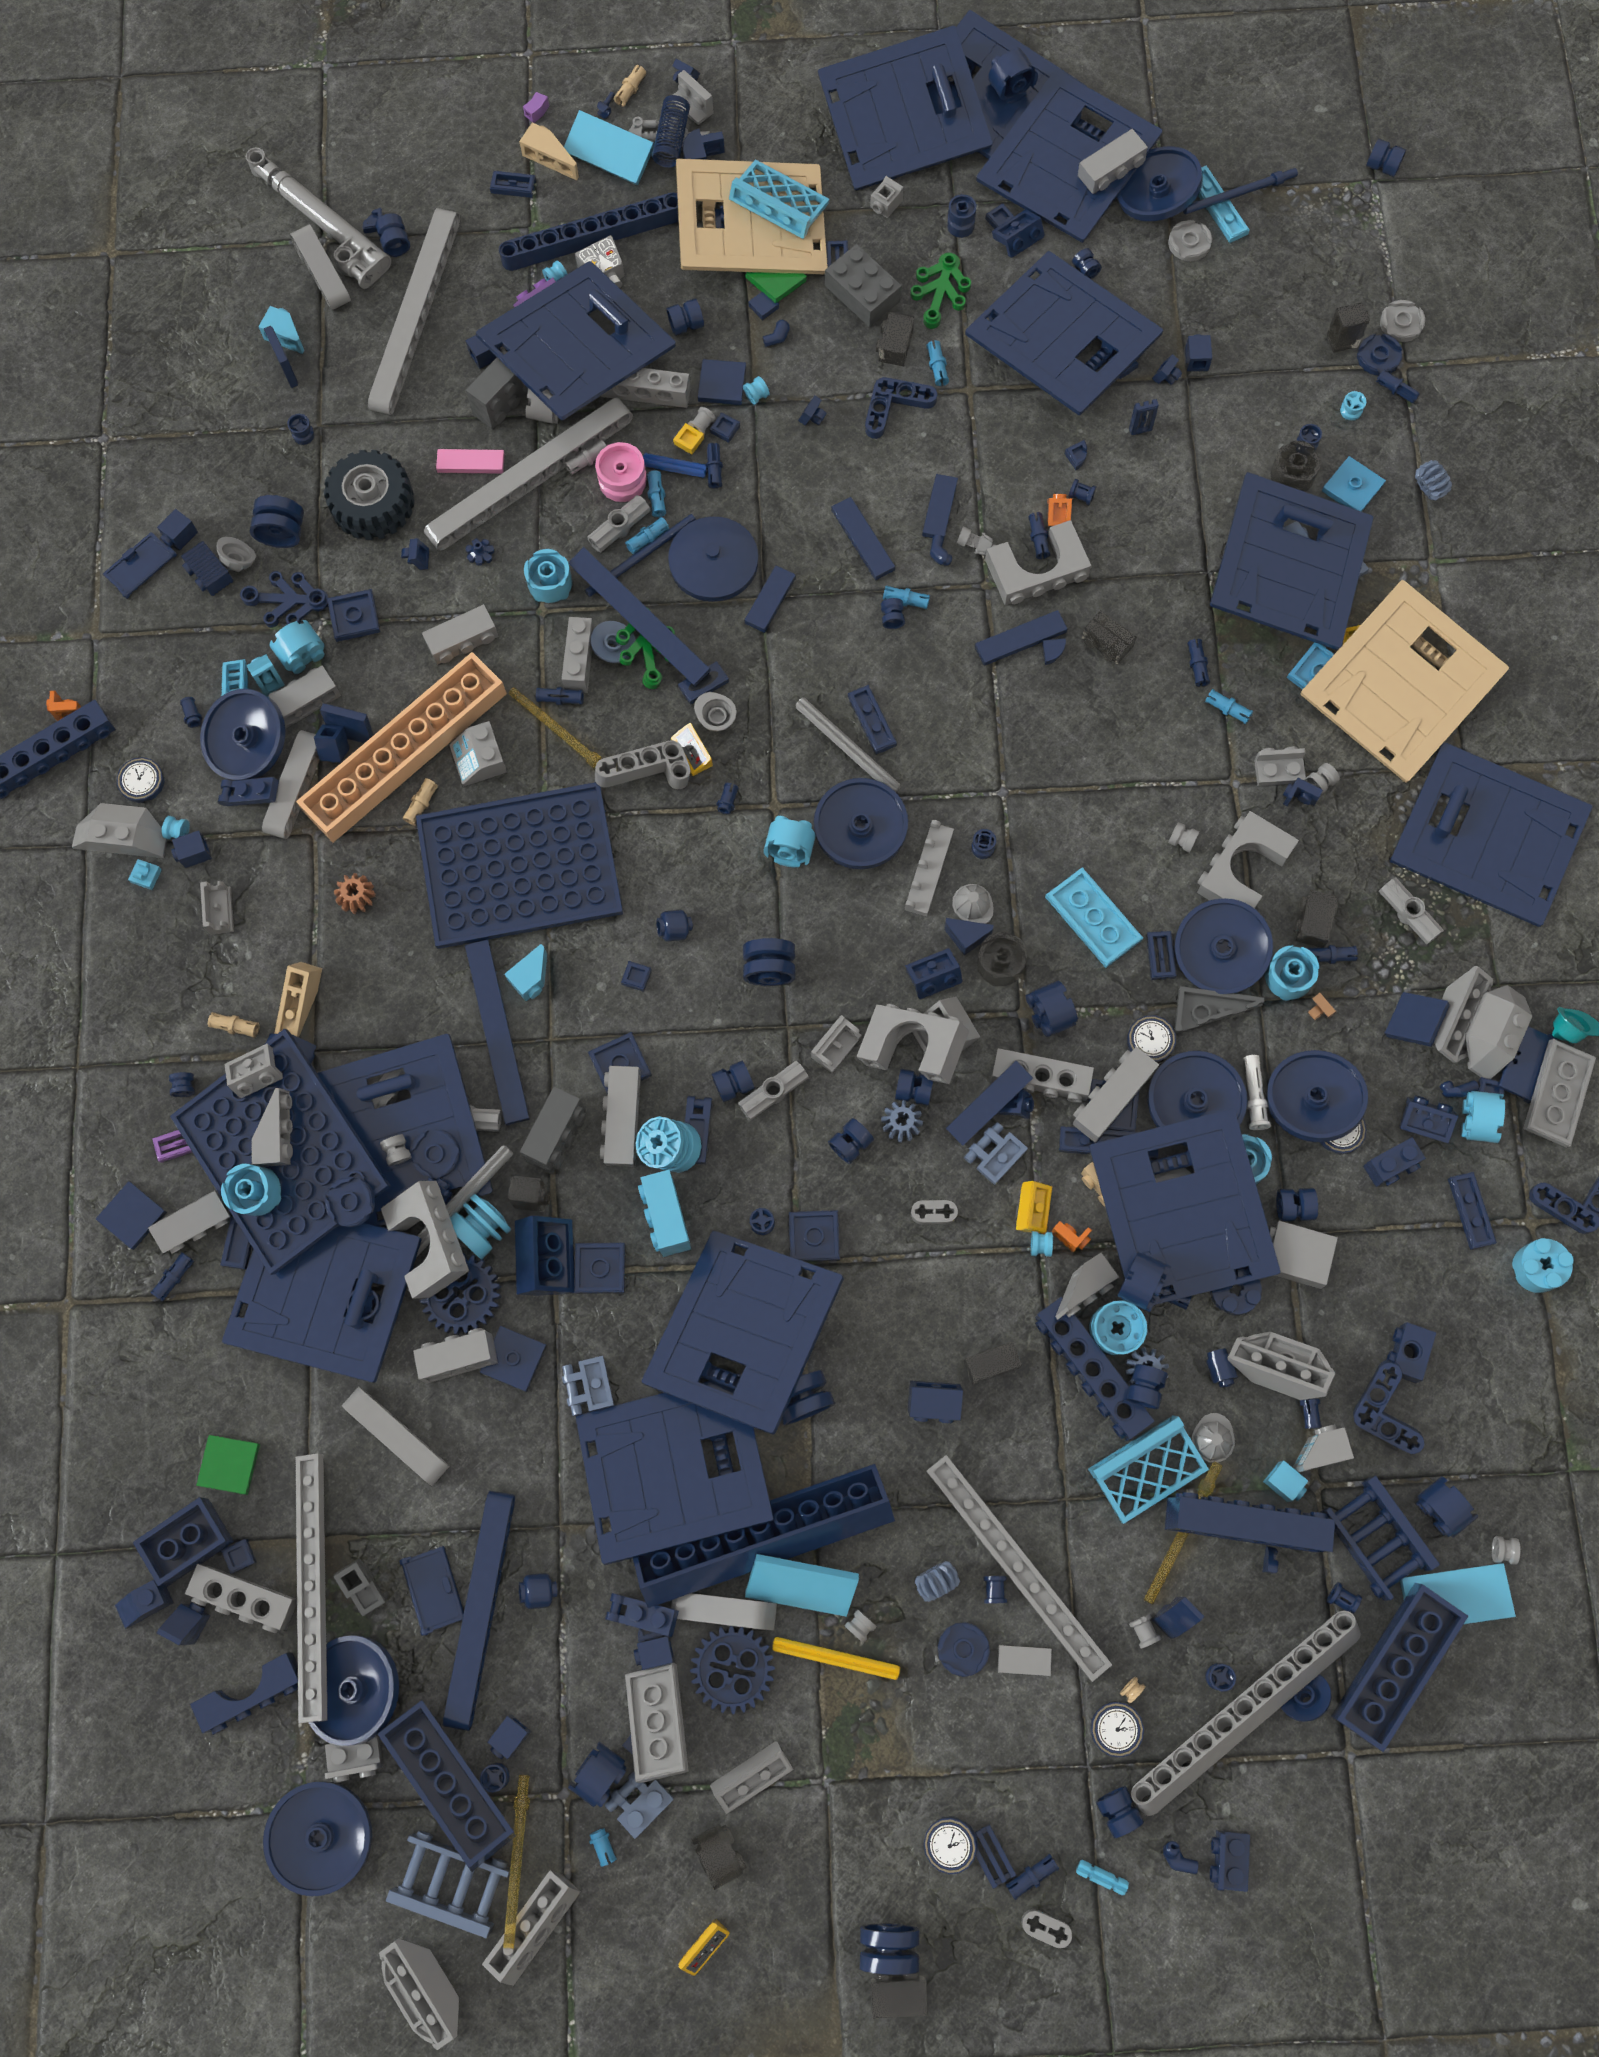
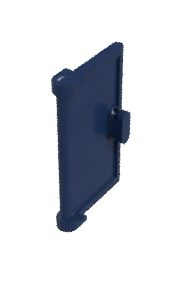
M150 532L133 548L128 549L117 562L103 573V576L119 590L124 598L128 599L137 588L178 555L172 548L167 547Z
M1528 1026L1519 1046L1518 1055L1516 1053L1515 1058L1504 1067L1498 1087L1523 1098L1524 1102L1530 1104L1548 1042L1551 1039H1559L1554 1038L1551 1034L1546 1035Z
M444 1546L414 1557L410 1556L399 1560L421 1628V1636H427L436 1629L463 1620L464 1610Z

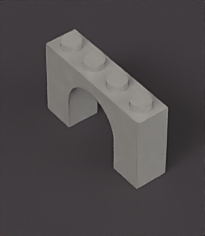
M1071 520L1052 526L1049 529L1048 540L1058 562L1049 572L1033 574L1023 570L1018 565L1008 542L986 549L985 561L1004 605L1018 604L1026 598L1032 596L1039 597L1046 591L1052 589L1059 590L1069 583H1079L1089 577L1091 564Z
M1249 811L1245 818L1241 816L1235 824L1234 828L1237 829L1233 836L1229 834L1223 842L1222 847L1225 849L1221 855L1216 853L1209 864L1213 866L1210 872L1204 871L1197 882L1200 885L1197 893L1208 900L1221 898L1239 900L1255 909L1262 895L1243 885L1234 877L1230 867L1231 858L1243 851H1253L1282 867L1299 840Z
M887 1004L886 1006L876 1005L856 1057L866 1066L887 1070L899 1041L911 1032L926 1031L928 1033V1046L919 1071L928 1080L950 1084L969 1030L962 1024V1020L953 1016H949L947 1019L933 1012L922 1014L913 1008L902 1010L892 1004Z
M418 1181L381 1208L388 1231L408 1230L419 1221H423L428 1229L430 1248L426 1259L422 1264L404 1276L412 1299L430 1298L469 1271L437 1181Z

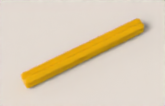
M775 1637L772 1650L775 1652L897 1680L899 1677L900 1667L898 1665L780 1637Z

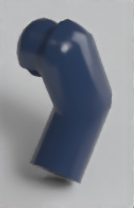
M779 320L776 323L774 332L763 336L765 347L785 341L790 330L787 321Z
M934 535L930 556L938 564L948 566L952 562V556L942 548L944 537Z
M1449 1080L1442 1083L1440 1089L1443 1091L1442 1095L1446 1098L1465 1097L1468 1092L1478 1091L1479 1085L1475 1080L1454 1087L1453 1082Z
M1167 1842L1163 1847V1855L1171 1869L1197 1875L1198 1860L1184 1858L1177 1842Z

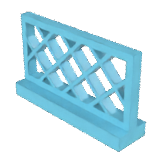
M756 159L739 179L736 177L732 181L729 200L802 239L805 238L809 227L829 203V198ZM757 169L763 172L764 175H755L754 171ZM767 181L769 186H759L758 182ZM772 181H780L783 185H774ZM797 190L802 195H792L791 191ZM786 191L787 196H778L777 192ZM767 192H771L772 195H773V197L770 196V195H768V194H766V193H767ZM815 200L821 204L811 205L810 201ZM804 201L806 206H797L795 202ZM803 212H809L810 217Z
M1172 1415L1088 1468L1123 1524L1209 1470L1185 1431L1180 1417ZM1179 1433L1184 1440L1182 1452L1169 1449L1172 1437ZM1166 1442L1165 1447L1160 1446L1161 1444ZM1155 1448L1164 1450L1161 1465L1148 1462L1150 1451ZM1188 1448L1192 1454L1187 1453ZM1168 1452L1181 1454L1178 1469L1166 1467ZM1144 1456V1461L1138 1460L1139 1458ZM1186 1456L1195 1458L1200 1468L1192 1473L1183 1471ZM1133 1462L1143 1464L1140 1479L1127 1476L1128 1467ZM1147 1465L1160 1468L1157 1483L1144 1480ZM1123 1469V1473H1122V1474L1117 1473V1472H1119L1120 1470ZM1165 1469L1177 1472L1176 1482L1171 1486L1162 1485ZM1112 1475L1121 1477L1119 1491L1109 1490L1104 1480ZM1126 1479L1139 1482L1136 1497L1123 1494ZM1143 1483L1156 1486L1154 1497L1149 1500L1140 1498ZM1161 1487H1162V1488H1166L1165 1490H1163L1162 1492H1160V1488H1161ZM1112 1494L1117 1495V1500H1116V1501H1115L1114 1497L1112 1496ZM1122 1497L1135 1500L1133 1510L1126 1515L1120 1509Z

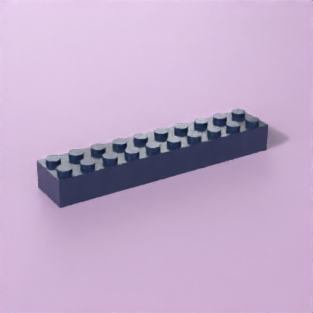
M872 1464L770 1500L774 1521L633 1558L639 1587L647 1607L650 1608L747 1574L752 1571L756 1554L789 1559L894 1522L895 1519L876 1465Z

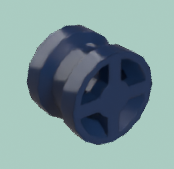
M179 1072L169 1075V1082L172 1083L170 1096L189 1097L194 1095L195 1088L192 1087L194 1074Z
M759 1208L752 1212L750 1225L754 1233L765 1236L773 1231L775 1221L770 1210Z

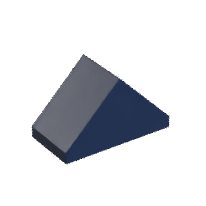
M946 918L944 930L963 955H966L992 936L993 925Z

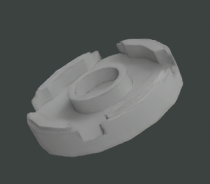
M1193 220L1182 221L1173 227L1169 235V249L1175 257L1181 260L1197 261L1205 257L1210 251L1212 235L1206 225L1202 223L1198 224Z
M1393 301L1381 314L1380 326L1383 333L1395 338L1398 342L1412 341L1420 335L1425 326L1423 310L1420 307L1418 309L1414 306L1415 303L1411 301Z

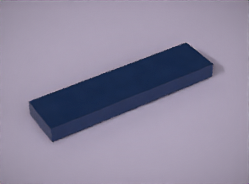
M849 497L831 506V511L874 579L877 580L895 571V565L853 499Z
M1056 610L975 643V649L985 666L1040 644L1043 640H1049L1067 633L1068 628L1059 611Z
M1015 1060L946 1129L963 1146L1020 1092L1033 1077Z
M1060 1127L1059 1152L1091 1154L1089 1146L1095 1142L1076 1127ZM1106 1130L1096 1143L1138 1132ZM1158 1149L1148 1151L1149 1159L1158 1158Z

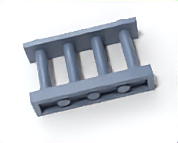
M419 1830L417 1834L409 1835L407 1841L416 1844L402 1885L389 1890L386 1902L487 1938L494 1926V1923L488 1921L489 1917L487 1915L501 1875L504 1877L510 1876L513 1868L507 1867L508 1862L499 1858H493L492 1861L487 1859L479 1866L482 1869L491 1871L478 1911L471 1915L463 1912L464 1908L462 1905L474 1871L471 1872L465 1864L452 1903H449L448 1906L438 1903L439 1898L437 1896L451 1857L463 1861L455 1847L433 1840V1835ZM427 1848L441 1853L428 1892L421 1897L413 1894L414 1889L412 1887Z

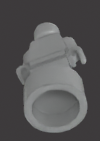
M964 526L956 544L964 547L968 545L976 548L974 553L986 555L987 548L996 546L995 544L992 545L993 539L985 535V533H982L980 537L971 533V529Z

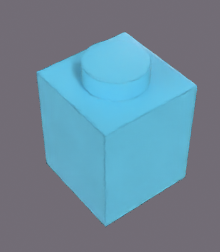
M1283 1460L1277 1463L1263 1482L1286 1502H1291L1294 1499L1296 1501L1300 1500L1307 1489L1304 1486L1308 1480Z

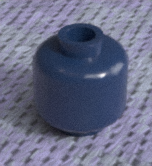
M681 909L664 911L661 913L660 918L656 920L657 933L666 942L685 940L688 937L689 931L693 929L692 919L687 917L686 913Z
M547 1573L529 1574L524 1577L523 1582H519V1600L528 1609L547 1608L551 1605L553 1597H557L556 1581L551 1582V1577Z

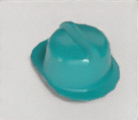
M1558 1007L1559 1014L1553 1022L1554 1030L1552 1036L1554 1038L1576 1044L1589 1035L1599 1036V1022L1593 1017L1579 1010Z

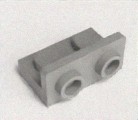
M683 70L678 74L679 90L673 95L681 96L689 102L690 111L688 117L699 125L714 113L712 95ZM675 104V105L680 106V107H682L683 109L686 110V108H684L683 106H681V105H679V104Z
M1292 746L1284 750L1265 748L1259 751L1254 760L1257 786L1294 784L1297 778L1306 781L1303 757L1306 754L1305 748L1298 749V747Z
M268 1043L225 1063L227 1086L240 1098L283 1078L282 1073L275 1067L273 1048Z
M378 1735L359 1745H325L328 1772L325 1773V1779L333 1778L334 1783L350 1780L349 1774L359 1773L360 1778L376 1775V1769L383 1767L380 1737Z

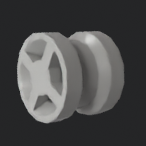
M1495 1536L1492 1542L1493 1561L1496 1563L1508 1561L1510 1564L1517 1565L1520 1559L1519 1539L1510 1538L1505 1540L1501 1536Z
M858 1609L854 1613L853 1620L844 1625L863 1643L867 1640V1634L870 1631H874L877 1627Z

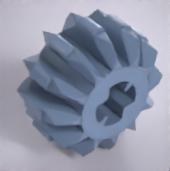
M1431 460L1426 462L1416 470L1415 478L1417 479V484L1429 499L1437 500L1451 491L1452 482L1450 477L1438 461Z
M903 1100L901 1107L896 1102H893V1110L885 1108L884 1112L887 1116H883L881 1122L886 1124L883 1126L884 1132L891 1131L889 1134L890 1139L898 1135V1142H902L903 1136H906L907 1140L911 1141V1133L919 1135L920 1130L917 1127H921L923 1121L918 1119L921 1116V1111L913 1112L915 1104H911L907 1108L906 1101ZM903 1117V1120L906 1118V1125L901 1126V1123L898 1125V1118Z
M1144 1347L1141 1348L1140 1354L1136 1351L1131 1354L1134 1360L1128 1359L1126 1361V1364L1132 1367V1369L1126 1370L1125 1374L1132 1375L1136 1364H1149L1151 1367L1160 1370L1168 1369L1169 1365L1160 1363L1165 1358L1163 1354L1156 1358V1349H1152L1148 1355ZM1131 1379L1129 1383L1134 1384L1135 1381Z
M948 1561L933 1566L915 1579L918 1593L924 1601L928 1602L947 1594L960 1583L955 1567Z

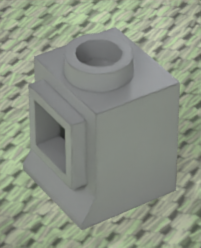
M885 176L883 182L871 194L870 208L877 214L888 218L903 201V186Z

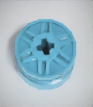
M659 1116L649 1119L642 1125L637 1134L636 1149L639 1158L647 1166L680 1173L690 1169L698 1160L701 1151V1140L696 1129L690 1124Z
M473 1194L470 1199L477 1207L473 1210L465 1202L463 1207L469 1215L464 1218L455 1212L450 1219L457 1237L482 1260L493 1249L487 1238L491 1235L496 1240L501 1241L503 1238L495 1230L500 1227L508 1234L511 1228L506 1223L504 1216L493 1205Z
M1113 1301L1099 1307L1092 1315L1089 1323V1334L1102 1352L1109 1355H1124L1137 1350L1144 1342L1147 1334V1321L1142 1311L1135 1305L1126 1301ZM1112 1323L1121 1325L1119 1329L1120 1335L1111 1332L1113 1329Z

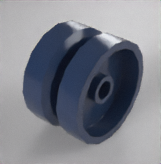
M265 495L255 499L252 513L254 517H252L249 531L251 536L260 543L276 548H289L299 544L300 526L304 516L302 506L289 498L278 495Z
M762 938L748 941L743 945V959L747 962L743 966V979L745 982L760 986H778L795 980V964L792 963L795 959L794 943L784 939Z
M822 1370L801 1375L790 1399L792 1403L787 1406L782 1417L783 1425L804 1420L835 1405L830 1391H821L814 1394V1392L822 1389L827 1383Z
M893 1923L860 1926V1943L869 1947L860 1952V1970L889 1975L919 1972V1955L912 1950H907L919 1945V1928Z

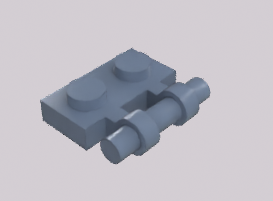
M998 1122L991 1128L988 1127L983 1132L984 1136L976 1144L973 1143L969 1147V1152L964 1156V1159L970 1164L976 1158H979L982 1162L978 1165L977 1170L994 1185L1028 1150L1010 1132L1004 1139L998 1134L1004 1128ZM993 1142L997 1146L988 1155L984 1149Z
M604 1356L579 1361L580 1372L577 1373L573 1372L572 1364L562 1366L564 1374L562 1381L563 1385H566L569 1398L566 1400L568 1407H571L572 1416L582 1414L580 1404L583 1403L588 1404L589 1412L615 1406ZM582 1380L585 1394L578 1395L576 1382Z
M633 1771L628 1776L629 1780L619 1790L615 1789L610 1794L611 1798L604 1805L611 1813L618 1805L621 1806L624 1812L617 1820L636 1839L674 1798L657 1779L649 1786L645 1782L637 1783L635 1781V1771ZM635 1788H638L642 1794L631 1804L626 1797Z

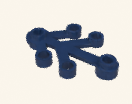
M279 571L272 572L269 575V580L273 586L279 587L284 594L259 593L254 586H246L240 592V597L247 606H255L258 603H282L272 612H267L263 617L265 624L270 628L276 627L279 623V618L297 604L304 605L295 613H289L286 616V622L290 624L291 619L296 618V621L301 624V619L312 610H324L328 606L327 598H329L324 590L313 589L301 572L294 573L291 581L295 587L302 588L306 595L297 594L287 584ZM280 577L278 581H273L274 578ZM302 578L300 582H295L296 579ZM317 599H322L320 602L315 603ZM269 618H274L272 622H268Z

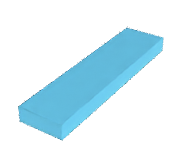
M1207 165L1201 167L1203 184L1198 195L1200 200L1223 193V189ZM1230 200L1206 208L1229 243L1249 234V228Z

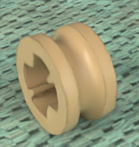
M1135 1676L1124 1686L1120 1695L1127 1696V1702L1132 1703L1146 1686L1144 1684L1140 1685L1138 1678Z

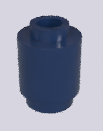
M1226 1348L1207 1353L1208 1360L1206 1362L1214 1385L1219 1384L1220 1388L1234 1385V1380L1238 1378L1235 1367L1228 1361L1229 1354Z

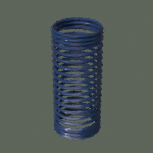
M669 95L663 100L653 147L654 150L652 152L653 160L663 167L676 166V160L680 159L690 111L689 102L681 96ZM671 103L679 104V105L683 106L684 108H686V110L683 109V108L680 107V106H677V105H667V104H671ZM669 107H677L682 109L683 111ZM657 152H658L660 155L664 156V157H667V158H676V159H673V160L665 159V158L659 156V155L657 154ZM660 152H663V153L669 154V155H674V156H667V155H664V154H662V153H660Z

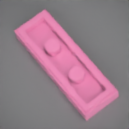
M438 449L436 470L437 473L502 474L504 472L505 453L504 450Z

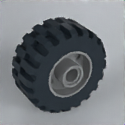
M359 450V453L354 454L352 452L347 454L348 457L343 460L341 458L337 461V466H333L328 472L330 477L327 476L325 479L324 497L338 527L342 528V531L348 535L352 533L353 537L357 539L365 537L366 540H373V537L382 539L386 538V534L390 533L392 535L396 533V529L399 526L402 528L407 523L405 518H410L412 514L411 508L414 507V492L405 469L397 459H392L391 455L384 452L381 455L378 450H371V452Z

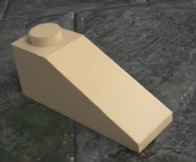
M531 123L519 141L522 156L578 180L577 163L554 134L544 126Z
M303 962L287 966L274 1034L287 1029L291 1034L297 1037L300 1036L318 992L322 968Z

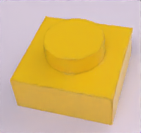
M685 423L673 439L674 445L692 455L704 440V433Z

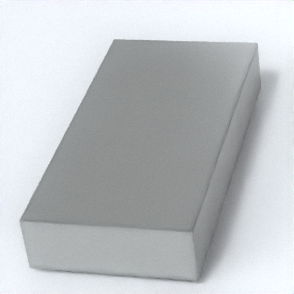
M999 1645L998 1673L1051 1676L1052 1649Z

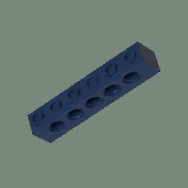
M96 700L89 702L1 754L0 799L6 797L16 788L25 786L38 775L47 773L55 765L67 761L77 752L86 750L99 739L108 737L111 732L115 731V727Z
M1060 1297L1036 1315L1037 1322L1035 1325L1043 1335L1048 1334L1053 1341L1050 1343L1053 1350L1059 1356L1062 1354L1068 1361L1066 1367L1073 1376L1078 1375L1082 1380L1083 1384H1081V1387L1089 1397L1094 1396L1099 1403L1097 1408L1105 1418L1109 1417L1114 1423L1112 1428L1120 1439L1125 1438L1126 1441H1129L1155 1421L1143 1406L1126 1400L1129 1386L1074 1314L1068 1318L1065 1314L1057 1320L1055 1316L1063 1299ZM1055 1324H1065L1068 1333L1066 1335H1059L1055 1331ZM1071 1344H1080L1083 1348V1354L1081 1356L1073 1355L1070 1350ZM1087 1364L1097 1366V1376L1092 1377L1087 1374ZM1107 1384L1113 1388V1397L1108 1398L1102 1394V1385ZM1119 1405H1124L1129 1409V1417L1127 1419L1118 1416L1117 1407Z

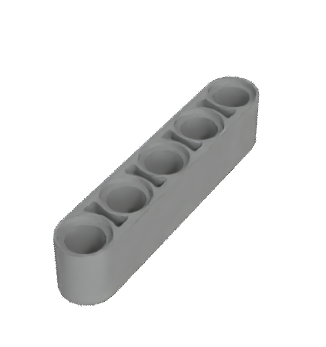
M303 730L297 734L279 780L276 801L270 803L263 820V833L284 839L290 836L301 809L296 801L307 793L319 763V756L314 741L316 734Z
M360 1386L343 1403L342 1407L429 1485L433 1486L450 1467L439 1455Z

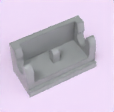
M217 881V886H212L208 882H200L203 928L210 935L234 932L231 887H227L222 881Z
M841 1015L811 1051V1058L833 1073L862 1038V1035L859 1033L860 1030Z

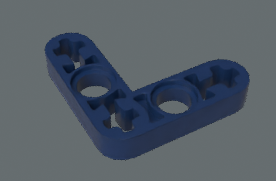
M887 377L879 378L874 385L865 422L867 436L877 439L884 434L891 403L929 409L934 407L937 402L936 389L925 384ZM883 386L887 387L885 392L881 391V389H883ZM908 389L912 394L904 397L900 395V391ZM916 392H918V398H915ZM926 394L930 395L928 400L924 399ZM882 404L886 409L878 412L874 410V406ZM875 419H877L878 427L876 430H873L872 427L874 426Z
M1599 1176L1582 1204L1547 1183H1539L1530 1190L1529 1198L1534 1205L1577 1232L1589 1234L1599 1227V1208H1596L1592 1203L1593 1196H1599ZM1545 1190L1547 1198L1539 1199L1540 1194L1538 1192ZM1557 1197V1199L1552 1203V1205L1549 1206V1204L1552 1202L1551 1199ZM1560 1202H1565L1569 1205L1570 1213L1568 1215L1559 1212L1558 1204ZM1578 1210L1579 1213L1576 1215L1578 1217L1572 1220L1571 1218L1576 1214ZM1588 1217V1218H1589L1588 1223H1589L1590 1225L1587 1226V1227H1584V1226H1583L1584 1221L1581 1220V1219H1584V1218Z
M1385 1360L1378 1366L1353 1412L1354 1421L1360 1428L1407 1453H1419L1424 1447V1438L1421 1432L1383 1412L1402 1378L1399 1364L1393 1360ZM1391 1367H1394L1396 1376H1389L1386 1381L1387 1385H1390V1388L1381 1383L1386 1377L1383 1370H1389ZM1375 1388H1380L1385 1392L1384 1398L1380 1401H1375L1370 1397V1392ZM1367 1401L1372 1405L1369 1412L1371 1420L1365 1419L1363 1422L1359 1413L1367 1411L1368 1404L1365 1403ZM1386 1422H1391L1396 1426V1431L1391 1435H1386L1381 1431L1382 1425ZM1401 1429H1405L1403 1435L1408 1438L1416 1436L1418 1444L1408 1446L1407 1440L1400 1436Z

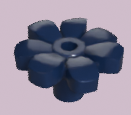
M476 538L472 540L473 546H466L467 559L470 563L475 561L476 565H483V560L486 563H490L493 560L490 554L495 552L494 547L490 545L487 539H483L480 542Z

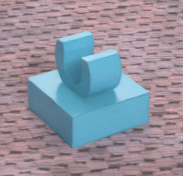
M138 859L128 880L133 884L153 890L162 869L157 865Z

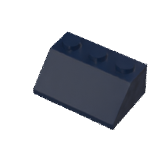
M529 1216L516 1220L517 1295L543 1296L574 1293L572 1219Z

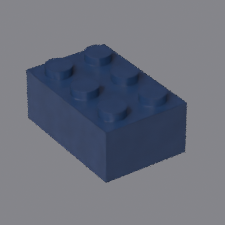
M199 1497L136 1539L133 1544L157 1586L168 1587L195 1569L197 1564L204 1563L234 1541L210 1500Z

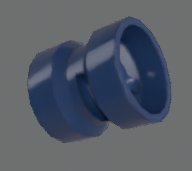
M1089 248L1079 251L1072 259L1075 268L1079 269L1081 273L1090 279L1097 276L1101 271V264L1098 260L1094 259V254Z
M299 413L292 415L288 419L287 425L296 443L306 445L314 439V430L307 416Z
M1306 424L1301 428L1295 443V448L1300 454L1311 455L1317 450L1322 437L1320 427L1315 424Z
M889 598L881 602V611L884 613L882 617L884 628L897 629L904 626L905 617L902 614L904 607L901 599Z
M988 829L978 830L974 834L972 852L977 858L987 859L993 855L996 845L995 834Z
M1215 1663L1206 1670L1205 1680L1214 1690L1228 1691L1235 1685L1236 1674L1230 1666Z
M498 1762L485 1767L480 1775V1784L487 1792L492 1793L506 1787L510 1780L509 1769L503 1763Z

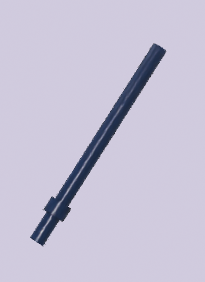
M1296 168L1284 172H1274L1264 179L1193 202L1183 212L1186 215L1271 185H1281L1285 180L1297 177L1298 171Z
M692 514L688 515L653 542L611 570L610 573L615 578L619 577L675 537L683 527L695 521V517ZM592 586L584 590L588 597L597 593Z

